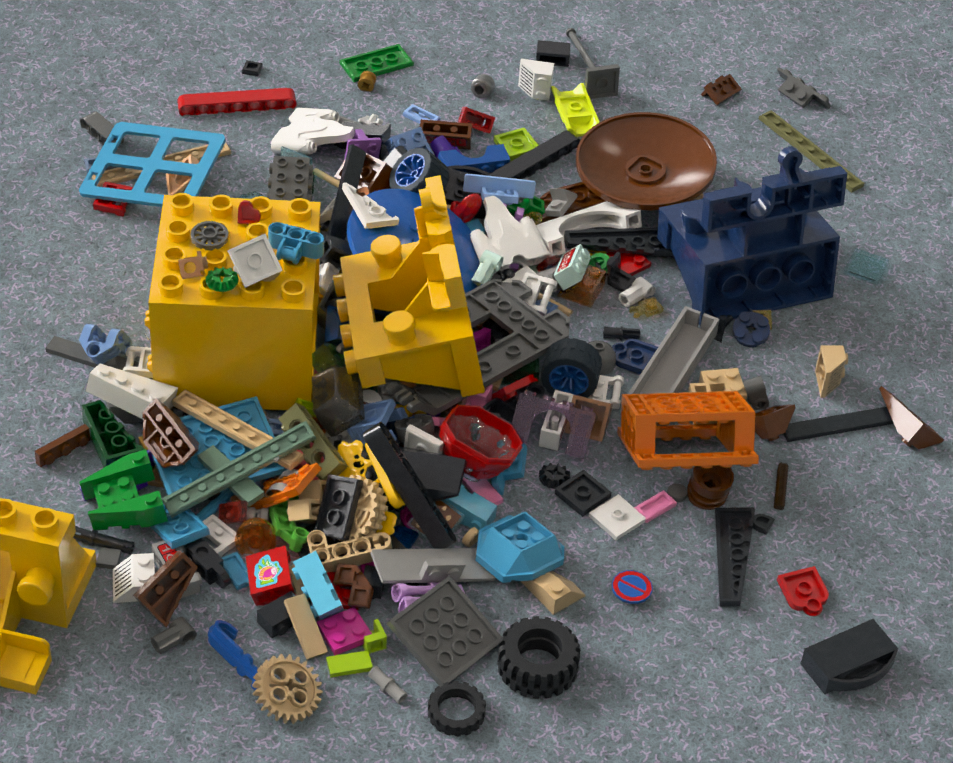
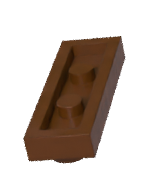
M83 424L35 450L36 464L40 468L46 464L50 465L57 458L69 455L72 450L79 446H85L90 441V428Z

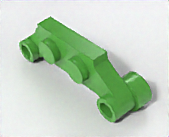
M298 496L289 498L287 501L269 508L275 536L281 537L290 544L289 548L294 552L301 551L303 544L307 542L309 534L306 529L296 527L295 522L288 520V501L298 500Z

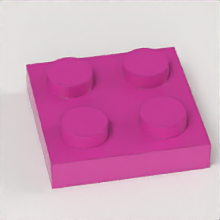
M354 607L316 622L320 633L334 656L363 645L364 636L372 634Z

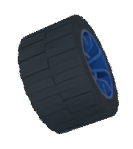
M417 147L404 153L394 164L389 178L390 188L419 193L420 189L426 188L425 178L440 175L444 190L449 180V170L430 151Z
M576 338L557 340V342L551 344L546 352L541 371L542 384L552 395H554L555 390L588 398L597 389L602 368V358L598 350L584 340Z

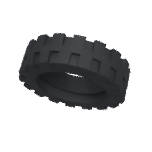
M467 682L443 683V686L436 687L435 692L430 694L428 701V718H430L431 724L435 725L438 731H443L449 736L451 734L457 737L463 734L466 736L471 734L472 731L478 730L479 725H482L486 713V701L483 700V694L478 692V688L475 686H469ZM460 697L471 702L475 712L464 720H453L445 717L440 712L439 705L445 699Z

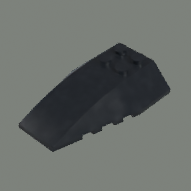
M399 446L434 502L459 496L467 464L466 459ZM363 447L361 456L369 460L366 448ZM358 455L354 456L355 459L360 458ZM361 461L353 463L354 467L357 468L364 466V464L361 465ZM373 465L367 467L365 477L372 480V482L378 479ZM389 501L386 502L388 511L395 509ZM405 504L404 506H402L401 508L395 509V510H396V511L404 510V507L406 506V504Z

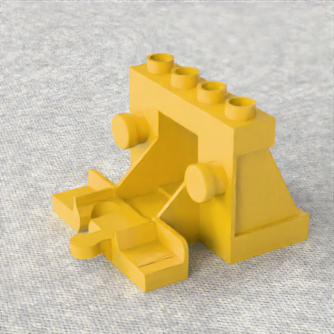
M441 176L425 178L426 188L419 190L422 206L414 208L419 235L418 242L401 245L399 238L396 236L383 235L371 243V251L340 257L342 273L333 275V281L337 297L346 296V298L336 300L340 322H350L349 324L340 325L344 348L353 347L354 349L344 351L348 375L359 373L362 389L386 384V378L461 390L462 397L485 393ZM374 309L391 311L392 313L387 315L383 321L376 322Z
M0 498V686L36 695L52 662L50 644L43 638L18 633L15 630L21 618L68 628L96 568L95 550L82 548L73 538L76 532L73 514Z

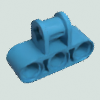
M280 222L269 225L268 240L271 247L277 249L276 257L278 260L285 259L292 261L293 264H298L302 256L319 259L324 255V236L321 233Z

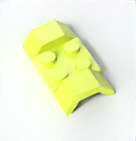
M580 83L573 91L560 92L555 86H551L558 112L568 131L577 137L584 136L589 129L599 123L584 83Z

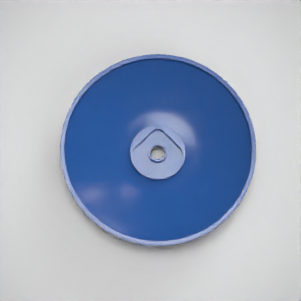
M382 189L366 195L377 202L379 206L384 207L386 214L392 218L395 216L399 218V224L395 226L365 229L354 209L349 216L347 238L353 255L371 251V243L383 235L396 236L399 238L401 245L419 241L414 208L422 206L419 193L404 189ZM447 208L464 292L466 294L479 287L472 282V278L480 263L470 239L471 230L454 212Z

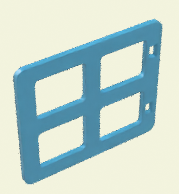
M119 122L113 127L79 188L80 195L88 198L162 207L164 195L146 193L155 174L160 172L192 176L184 193L198 196L226 142L225 136L219 133ZM125 135L160 138L151 156L148 158L115 154ZM113 138L117 139L115 143H112ZM175 140L209 144L198 164L163 160L172 142ZM109 166L142 170L132 190L97 186L103 173ZM93 175L96 176L95 180H90Z

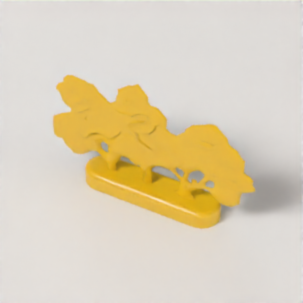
M343 440L338 445L337 451L348 467L338 476L349 478L351 475H354L356 477L362 476L366 479L367 467L373 465L378 479L373 482L381 483L387 501L395 509L404 506V501L367 443H365V448L370 458L369 460L361 456L363 451L361 441L355 440L347 443ZM358 455L360 458L355 459L354 456ZM361 461V465L364 464V466L360 468L354 467L353 465L354 462ZM386 511L384 514L387 517L386 521H382L381 525L383 527L381 530L378 529L376 533L384 532L390 536L395 531L393 527L396 524L397 516L392 512Z

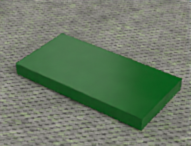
M400 44L339 60L340 65L353 82L359 81L360 75L364 71H371L376 76L414 66V62Z

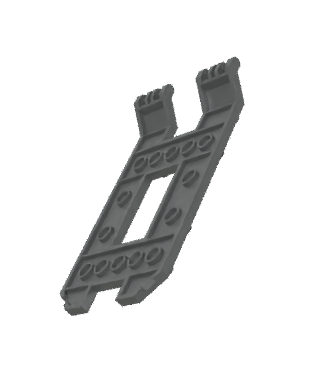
M492 279L465 294L472 328L490 318L510 333V335L477 352L484 388L543 356L551 344L557 342V340L569 338L570 317L558 308L544 316L523 301L532 296V289L520 280H512V283L502 282V279ZM343 343L339 344L336 348V351L341 355L344 354V351L354 350L353 347L344 348ZM396 381L389 384L385 389L389 395H394V399L402 406L407 405V410L411 413L420 410L432 416L469 397H462L461 390L426 384H418L411 388Z

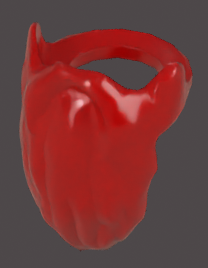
M470 194L461 202H452L450 210L464 223L469 222L478 213L482 205V198L479 194Z

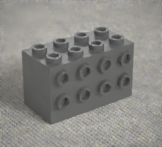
M274 156L273 163H270L269 166L270 178L268 179L269 192H267V198L270 200L286 201L303 198L311 202L313 165H310V158Z

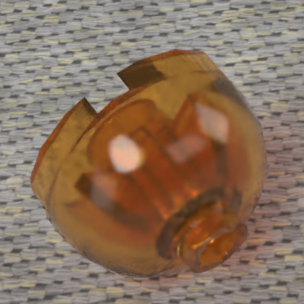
M259 517L245 520L239 526L235 536L236 548L242 555L255 554L249 547L259 549L261 552L274 549L277 542L273 525L266 519Z

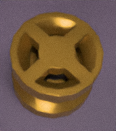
M371 71L362 72L358 81V88L362 91H373L377 80L376 75Z

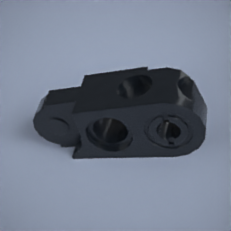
M200 538L186 544V555L197 566L195 572H199L200 576L209 585L216 583L221 588H225L231 584L230 576L223 567V559L204 539Z

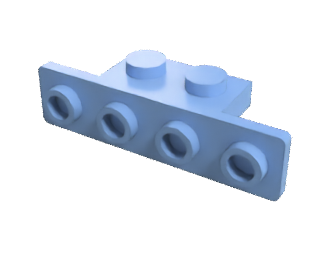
M465 174L463 191L481 193L482 200L485 197L495 196L502 203L512 205L513 203L518 204L519 197L533 198L536 182L533 180Z

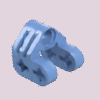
M86 324L79 338L84 351L95 364H104L119 354L126 355L127 348L132 346V340L123 330L112 328L106 337V334L97 325Z

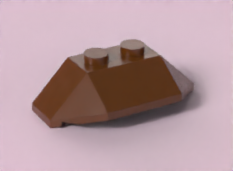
M155 398L142 412V418H144L143 442L164 469L184 465L198 451L199 443L181 419L158 398Z

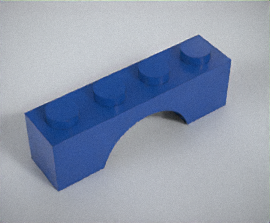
M504 144L487 146L485 154L479 158L465 157L457 150L440 151L438 159L446 166H470L488 173H492L510 162V157Z

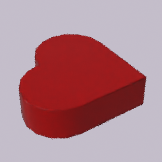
M248 200L240 202L237 223H258L261 218L260 211L254 208L252 202Z

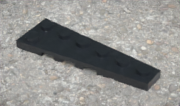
M658 227L567 230L564 232L568 249L581 244L583 248L593 251L654 255L664 258L674 257L671 248L666 249L657 238Z
M755 507L715 508L720 607L741 606Z

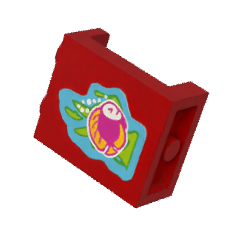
M286 545L246 556L250 595L256 606L269 604L290 591L297 596L292 582L291 557Z

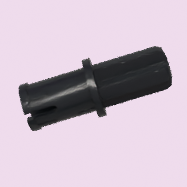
M604 326L603 338L620 339V341H622V338L640 339V329L623 328V326Z

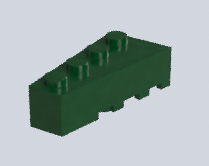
M101 400L81 405L83 423L90 428V439L103 468L128 454L145 450L141 445L137 444L132 434H128L124 429V425L114 418V414Z

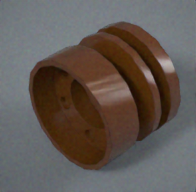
M713 465L712 468H702L694 466L687 486L689 501L694 506L704 510H714L723 506L734 482V473L731 467L724 468L720 465Z

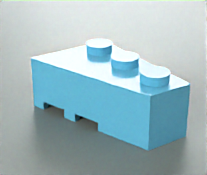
M316 551L293 561L295 567L292 568L296 579H301L304 584L301 590L303 594L305 593L306 598L310 597L313 603L310 608L315 618L319 616L322 620L344 610Z

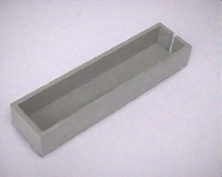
M685 306L628 394L680 393L716 337L720 319L704 313L701 328H698L701 312Z

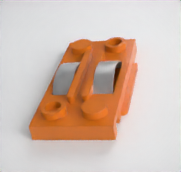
M318 463L306 464L298 470H286L280 477L269 478L263 483L264 487L262 490L265 496L249 507H255V509L268 508L300 495L322 468Z

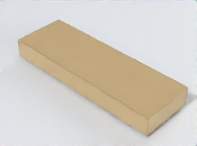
M305 593L285 599V607L306 660L326 654L328 652Z

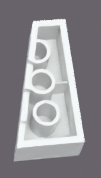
M98 364L90 372L86 392L143 420L142 412L155 398H158L171 409L173 407L172 399L176 397L178 387L103 364Z

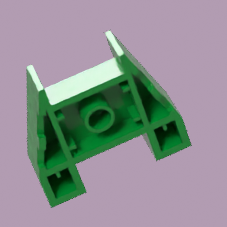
M146 449L128 454L79 482L85 500L95 497L99 508L88 511L94 530H109V527L121 526L122 529L130 528V525H140L143 528L168 521L159 490L139 496L136 489L138 484L155 480Z

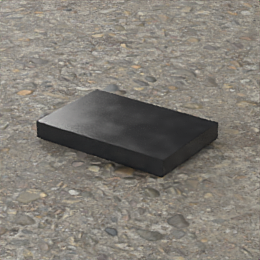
M328 474L314 530L322 531L328 538L349 540L363 485L362 480Z

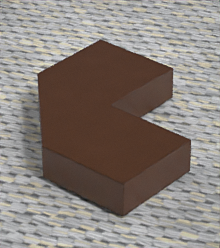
M338 563L333 583L337 586L352 587L348 605L354 608L370 609L374 588L357 565Z

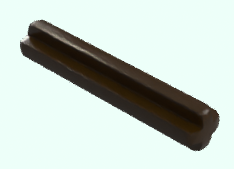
M782 462L778 464L774 509L777 510L784 509L789 465Z

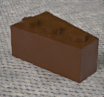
M178 550L133 596L162 626L167 628L174 610L178 607L179 601L184 591H186L197 566L184 552Z

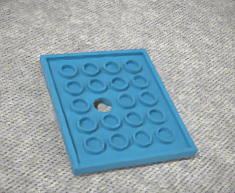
M257 396L218 407L275 438ZM188 415L180 419L198 441V451L184 465L165 469L159 464L153 454L152 458L168 496L210 473L198 461L197 455L214 445L230 461L252 449ZM274 462L248 477L253 482L281 475L288 469Z

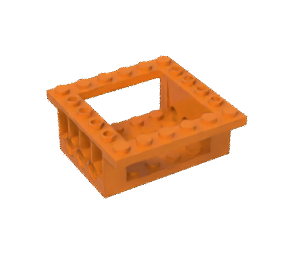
M738 391L622 394L621 427H618L617 434L638 468L652 470L653 467H661V469L669 470L679 466L683 469H691L693 466L712 468L713 465L729 468L732 465L751 467L752 464L759 463V456L754 451L755 411ZM690 421H697L698 423H700L693 425H668L670 424V422H677L678 424H689ZM709 421H717V424L707 423H709ZM711 436H717L728 450V452L655 454V438H661L664 441H671L673 437H680L682 440H691L692 437L708 440L711 439Z

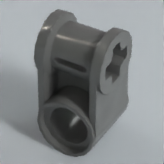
M762 376L743 381L753 409H766L769 406V400Z

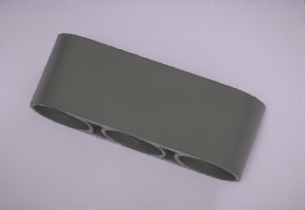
M97 111L80 119L81 127L85 128L92 137H96L97 141L104 145L114 125ZM113 138L112 143H115L117 139Z

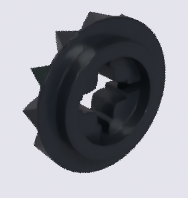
M550 462L548 466L543 465L542 469L539 470V480L548 488L555 489L570 479V471L566 469V466L561 467L559 463L553 465ZM555 471H557L556 477H554V479H552V478H553V476H552L553 473H555Z

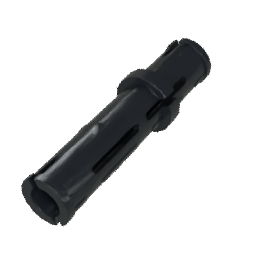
M75 526L76 532L81 533V535L74 534L73 538L88 542L91 546L95 544L110 549H118L129 555L132 554L133 550L126 548V546L135 547V542L101 534L94 529L90 531Z

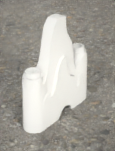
M297 108L289 117L291 124L281 128L273 138L271 150L274 154L311 155L317 151V146L346 142L348 139H352L355 131L353 127L340 124L338 122L339 113L334 110Z
M495 196L485 197L483 201L486 211L484 227L487 236L480 229L470 233V239L479 262L486 249L504 257L502 266L499 269L501 272L509 268L513 263H517L522 267L526 265L529 267L550 259L551 255L533 219L526 216L518 222L499 198Z

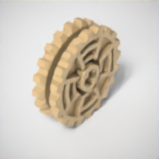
M351 475L349 478L360 479L363 481L349 540L376 534L378 529H382L381 523L386 521L387 517L384 514L388 511V506H385L387 497L383 496L385 491L379 487L377 482H372V480L365 479L362 476L356 477Z

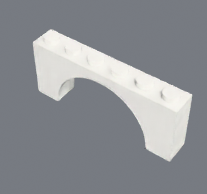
M606 201L536 226L551 255L550 258L566 253L565 231L584 230L595 227L640 228L642 227L641 210L621 207Z

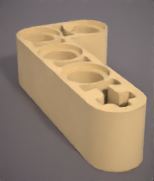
M313 530L307 536L310 553L316 551L320 560L325 559L322 564L326 573L336 571L338 563L361 565L373 562L370 554L373 550L371 547H374V549H392L391 537L384 532L332 545L327 544L326 536L320 530ZM361 549H366L364 552H359ZM341 554H345V555H346V556H344V557H338V556L341 555Z

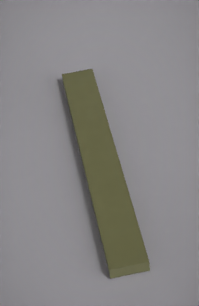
M770 110L759 116L761 122L790 145L797 148L799 152L819 168L841 166L847 172L846 189L852 193L864 187V182L775 112Z

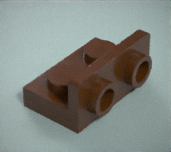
M731 74L725 77L722 75L715 80V83H708L701 95L705 96L708 94L713 102L719 105L739 93L742 89Z

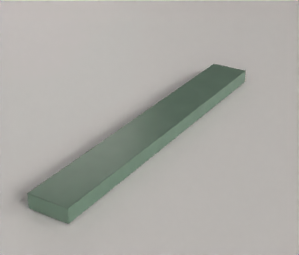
M304 421L162 498V501L171 518L316 440V436L307 421Z

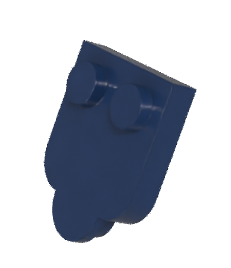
M628 339L624 343H615L612 348L616 353V366L641 374L658 347L637 339Z

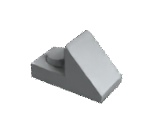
M550 188L552 202L545 209L546 216L562 217L577 198V194L566 189Z

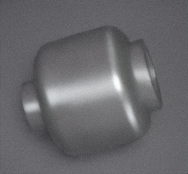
M487 74L478 75L471 84L472 93L479 98L488 97L495 88L493 78Z

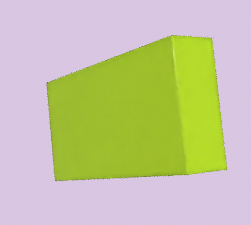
M368 650L326 657L330 678L370 672L373 668Z

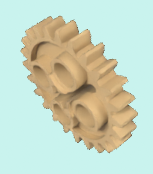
M280 654L278 658L272 656L269 661L265 660L257 669L258 673L253 677L256 681L252 684V687L257 688L253 695L259 696L256 703H263L261 711L268 709V717L274 714L275 721L282 717L284 724L289 719L295 724L298 719L303 721L306 716L310 717L313 714L312 711L318 708L317 704L322 700L319 696L323 693L322 690L317 689L321 686L322 682L315 681L319 675H312L311 673L314 667L307 668V661H304L302 664L299 663L300 657L292 660L291 654L286 659L283 654ZM274 674L278 675L281 680L277 679ZM295 677L300 679L301 683L296 681ZM273 694L277 695L280 700H277ZM294 697L298 698L301 703H298Z

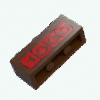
M420 120V127L428 144L437 137L444 135L452 146L458 147V149L471 150V123Z

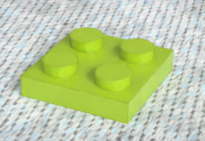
M525 127L494 136L496 145L504 144L510 161L539 146Z

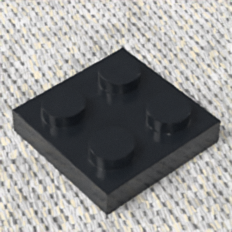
M582 470L555 488V495L582 517L610 499L612 493L585 470Z

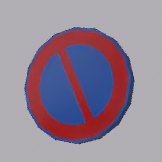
M635 570L619 572L613 578L611 584L614 595L621 601L629 604L645 602L650 598L653 591L650 579L643 573Z

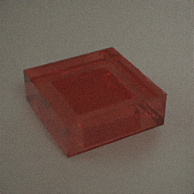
M559 255L544 259L537 265V271L540 272L555 266L560 261Z

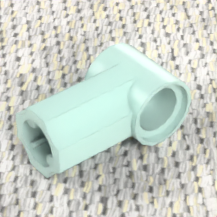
M486 249L480 258V265L472 278V282L477 286H481L490 281L494 273L501 268L504 257Z

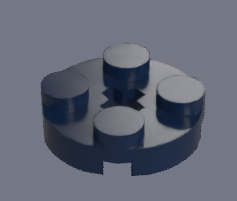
M744 311L733 323V336L739 344L746 347L754 348L757 345L764 344L770 335L769 320L759 313ZM754 327L756 331H752V333H749V330L747 328Z

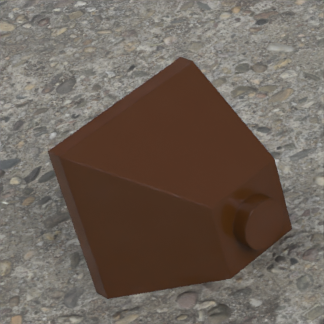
M795 404L775 405L756 412L755 432L761 439H768V441L778 439L779 435L787 430L796 408Z

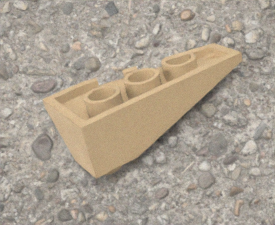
M550 571L534 580L521 581L553 615L585 597V594L572 581L554 571Z

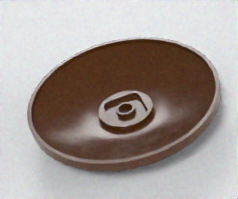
M653 112L626 113L599 122L585 133L576 151L577 172L589 190L612 204L636 210H659V207L694 200L710 186L715 177L717 156L714 146L702 131L677 117Z

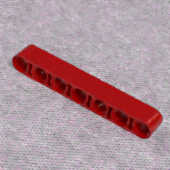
M291 88L183 94L177 99L178 110L181 116L205 113L218 114L220 112L235 113V111L252 112V110L294 109L297 105L295 92Z

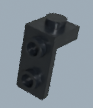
M617 252L608 259L606 264L607 284L623 292L632 286L636 278L621 270V253Z

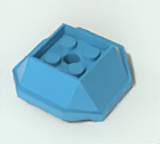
M524 511L516 516L508 515L479 529L475 561L502 583L511 582L512 580L529 581L562 566L564 563L565 546L558 541L551 531Z

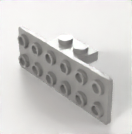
M477 548L373 549L370 553L382 583L441 582L448 576L455 582L494 581L496 578L475 561Z

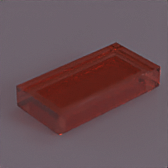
M247 501L219 504L218 518L226 525L246 522Z

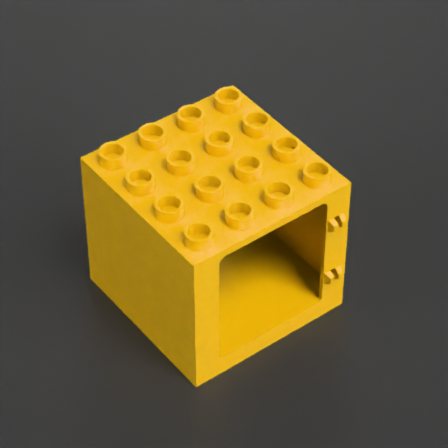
M187 193L164 195L148 302L149 310L145 314V326L150 329L151 355L148 356L147 369L153 373V380L178 387L176 396L187 390L216 407L257 396L262 409L288 410L295 404L297 398L312 402L318 324L317 307L319 305L320 258L311 259L302 256L298 264H293L292 261L285 259L278 260L283 271L272 282L261 280L246 288L239 274H237L239 278L238 285L226 292L210 289L206 284V276L208 271H213L215 267L221 269L224 266L225 269L232 268V271H234V264L228 250L263 234H266L268 238V227L272 223L280 222L320 233V202H309L303 198L291 201L270 200L262 196L242 199L230 198L227 195H216L213 197L191 196ZM248 200L252 202L254 208L260 211L261 218L258 223H237L240 202ZM204 221L219 222L228 229V242L219 249L205 250L204 248H197L191 240L192 228ZM197 251H201L202 256L207 257L208 269H205L206 276L182 279L178 260L196 257ZM192 262L186 263L184 266L185 272L193 273L196 270V265Z

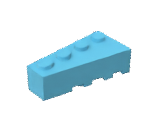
M462 484L459 496L441 500L461 515L456 524H463L470 528L476 527L479 530L492 524L496 518L497 505L475 492L472 494L467 492Z

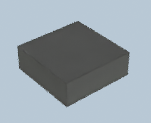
M101 547L96 567L115 568L119 564L121 550Z

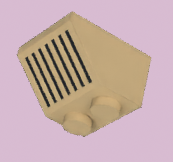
M821 345L815 373L821 398H825L838 387L841 379L845 376L844 366L848 364V354L845 353L844 346Z

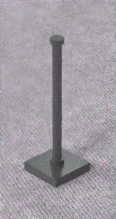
M568 28L566 30L567 37H570L589 67L586 68L585 88L589 98L617 96L620 73L619 65L596 67L576 36L574 28Z

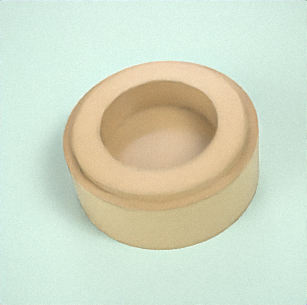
M476 527L471 528L464 535L462 543L468 548L478 542L479 530Z

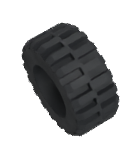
M533 616L532 619H528V617L520 620V623L515 622L510 625V628L504 631L499 643L497 665L503 682L506 685L510 683V689L514 692L517 690L521 691L520 695L527 697V694L533 695L532 699H539V696H544L547 699L551 698L553 693L556 696L562 694L563 688L568 690L572 682H575L577 678L581 651L578 639L574 633L572 634V630L567 626H562L563 623L558 620L552 621L549 617L542 619L539 616ZM529 650H544L551 653L557 660L548 664H535L526 660L521 654Z

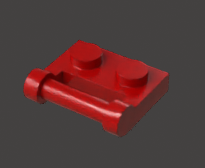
M106 181L102 186L121 190L133 189L130 186ZM95 199L93 209L123 217L128 203L121 202L119 205H115L117 201Z

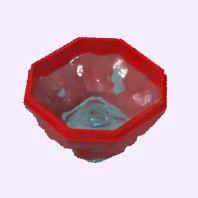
M456 405L440 426L439 437L444 442V454L466 459L467 464L463 477L472 482H479L481 479L498 476L511 466L523 448V442L511 424L480 406Z

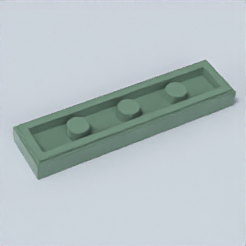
M214 445L197 455L198 461L210 472L230 462ZM249 477L228 487L248 507L265 496L264 491Z

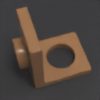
M197 251L196 257L178 260L182 279L206 276L205 269H208L207 257H203L201 251ZM186 263H194L196 270L193 273H186L184 270Z

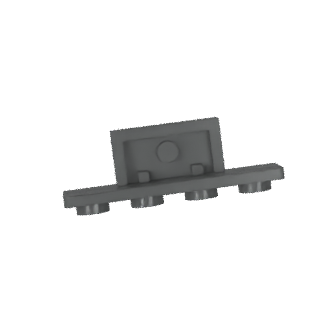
M780 67L777 69L779 75L786 80L778 88L780 93L802 108L806 107L812 99L828 109L831 107L829 98L826 95H820L814 87L805 85L801 78H795L789 70H783Z

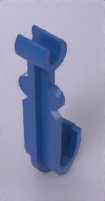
M215 621L208 631L209 644L231 666H237V673L240 676L247 675L253 684L256 681L253 677L258 673V668L253 664L252 656L248 653L244 654L243 649L233 641L237 636L238 630L226 621Z

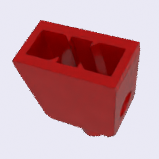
M462 107L458 122L471 123L473 129L490 134L496 117Z

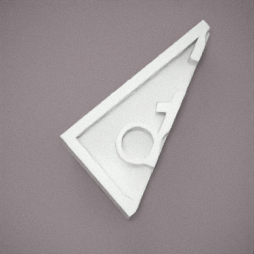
M343 183L342 190L365 229L399 224L397 216L392 218L386 214L384 207L379 206L377 202L366 195L362 197L357 194V189L352 185Z

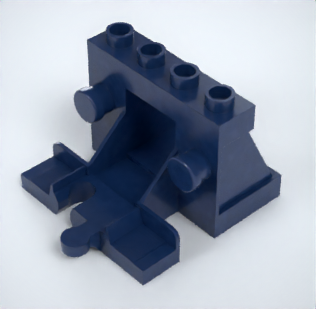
M788 146L781 150L778 155L780 174L762 177V187L752 189L749 184L739 181L735 177L734 187L704 193L703 199L659 207L657 238L666 249L671 248L692 299V309L701 312L700 326L704 313L719 318L720 315H731L733 319H736L744 311L760 314L833 298L840 236L819 214L818 210L844 205L847 172L841 166L805 172L799 168L803 160L802 154L797 148Z

